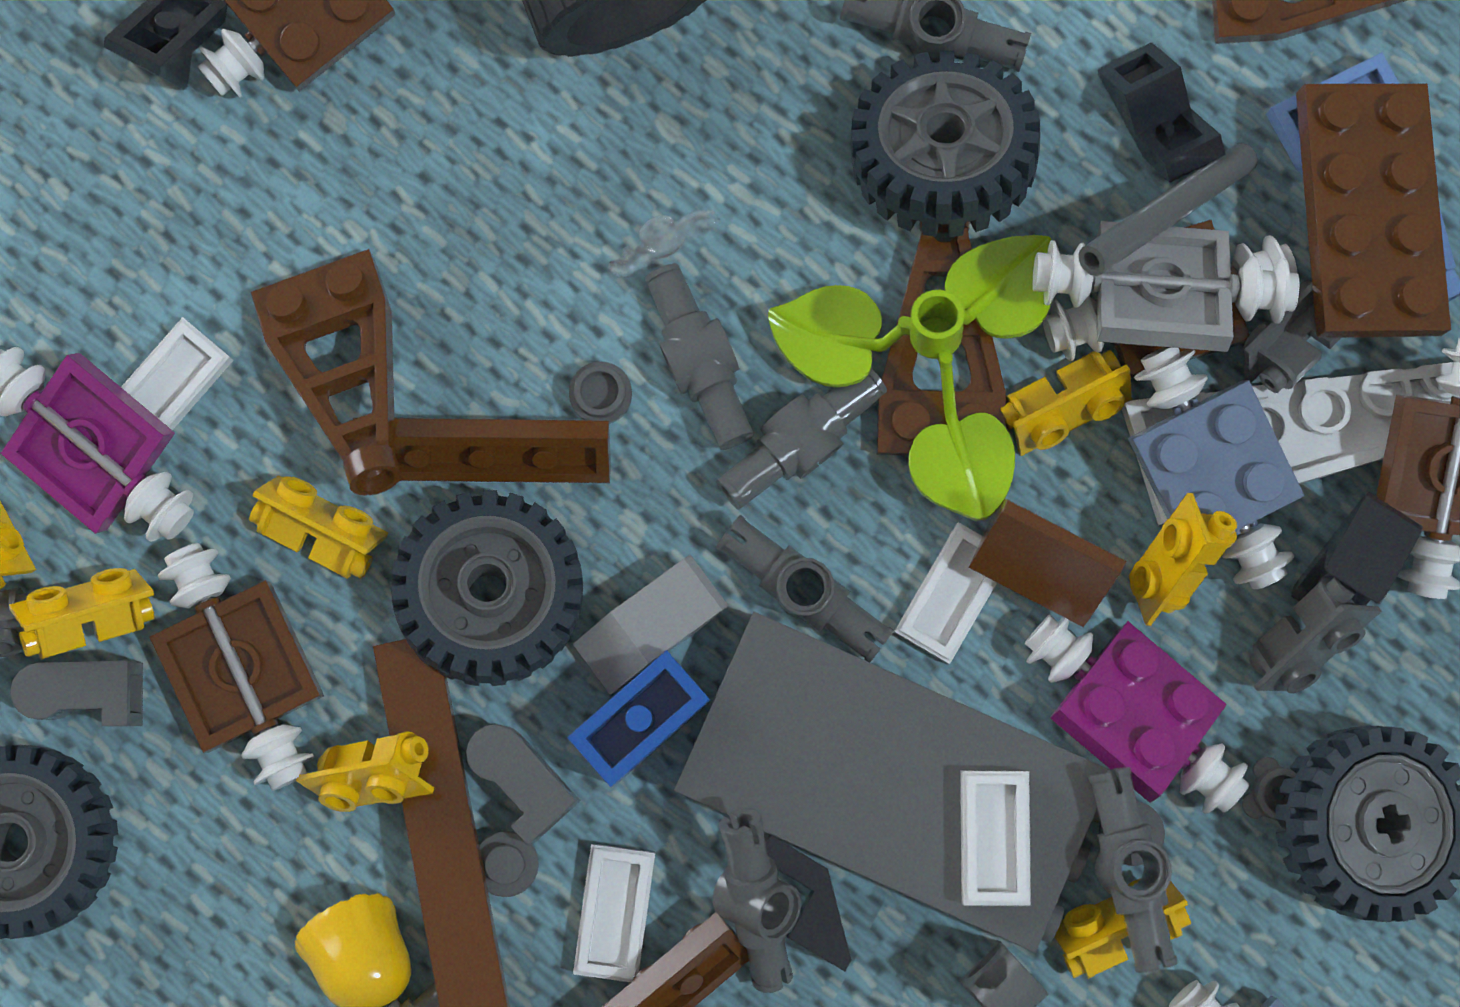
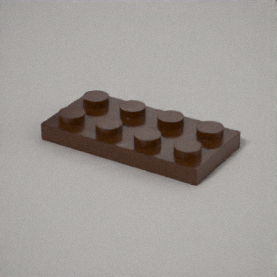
M1304 84L1296 92L1317 338L1430 337L1444 335L1451 330L1428 84Z

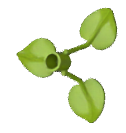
M1044 235L1013 236L980 245L966 252L953 263L948 271L944 290H931L919 296L913 304L911 317H900L898 325L880 339L876 338L882 328V317L876 303L867 293L857 288L843 285L821 287L791 302L770 308L768 311L770 329L779 350L786 360L804 377L823 386L847 387L860 383L870 373L872 366L871 351H885L905 334L910 335L911 344L919 354L926 358L938 359L947 425L935 424L928 426L916 436L909 452L908 467L910 476L920 493L932 503L974 521L986 520L999 509L1010 490L1015 469L1014 445L1005 426L991 414L975 413L961 421L958 420L952 354L961 343L963 326L971 323L975 318L980 328L986 334L1002 339L1024 336L1033 332L1042 324L1047 317L1051 303L1050 305L1044 304V292L1033 291V269L1036 253H1047L1052 239L1050 236Z

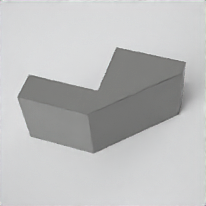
M690 554L608 613L575 641L573 645L607 692L612 695L639 675L666 650L670 651L687 640L729 605Z

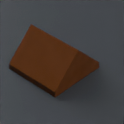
M1004 499L999 509L992 515L968 568L1085 627L1122 572L1127 561Z

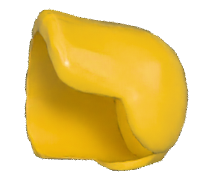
M380 893L372 895L358 894L349 900L340 901L323 912L316 914L296 935V952L307 963L323 993L336 1007H384L395 1001L409 983L412 972L410 957L398 927L395 905L388 896H383Z

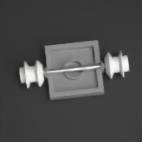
M1101 221L1097 237L1119 222ZM1170 227L1100 276L1088 274L1079 263L1078 254L1080 249L1085 246V243H1080L1073 255L1060 254L1056 241L1051 240L1047 253H1036L1033 269V291L1044 292L1045 305H1050L1056 293L1069 294L1074 308H1078L1090 295L1091 288L1092 291L1097 292V342L1228 352L1233 339L1232 302L1236 303V307L1245 321H1251L1257 309L1269 310L1272 321L1279 324L1284 317L1285 311L1293 312L1295 310L1299 296L1298 273L1289 272V265L1286 259H1280L1274 270L1268 271L1262 270L1258 258L1252 256L1239 270L1238 275L1231 274L1229 231Z

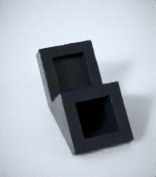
M1151 42L1097 69L1102 83L1143 158L1169 183L1226 155L1221 134L1191 109L1181 67L1154 43Z
M769 835L765 841L767 855L775 861L777 870L811 889L800 909L798 919L787 937L845 972L852 960L828 868L773 835Z

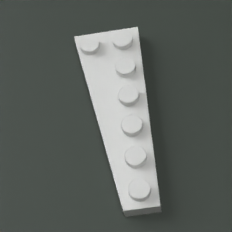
M1453 362L1423 365L1418 368L1404 370L1398 368L1373 371L1362 375L1337 378L1306 379L1302 382H1297L1292 389L1283 388L1279 393L1270 391L1264 385L1252 386L1299 484L1383 460L1396 394L1450 402L1452 396L1460 398V396L1447 393L1436 381L1437 377L1452 372ZM1200 392L1194 398H1197L1200 402L1217 392ZM1150 398L1124 403L1122 412L1130 437L1174 415L1172 408L1160 409L1149 407L1147 402ZM1138 460L1158 525L1164 524L1167 520L1165 513Z

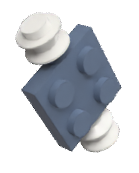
M1162 347L1141 359L1145 369L1135 375L1134 378L1136 381H1151L1156 392L1147 402L1149 407L1160 409L1172 408L1174 415L1129 437L1128 440L1166 518H1170L1187 493H1193L1200 513L1214 514L1216 511H1224L1230 514L1237 522L1235 530L1237 538L1233 545L1226 549L1222 558L1238 559L1242 568L1234 576V582L1236 584L1249 582L1252 589L1269 586L1287 575L1288 572L1285 565L1292 561L1294 555L1290 551L1277 552L1273 541L1282 531L1280 526L1264 523L1258 524L1257 520L1305 495L1250 381L1241 380L1199 402L1194 397L1201 392L1208 377L1205 374L1191 375L1186 363L1195 353L1194 349L1180 352L1179 348Z

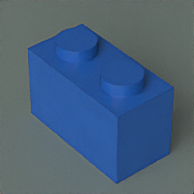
M666 650L567 738L610 787H613L710 703L711 700Z

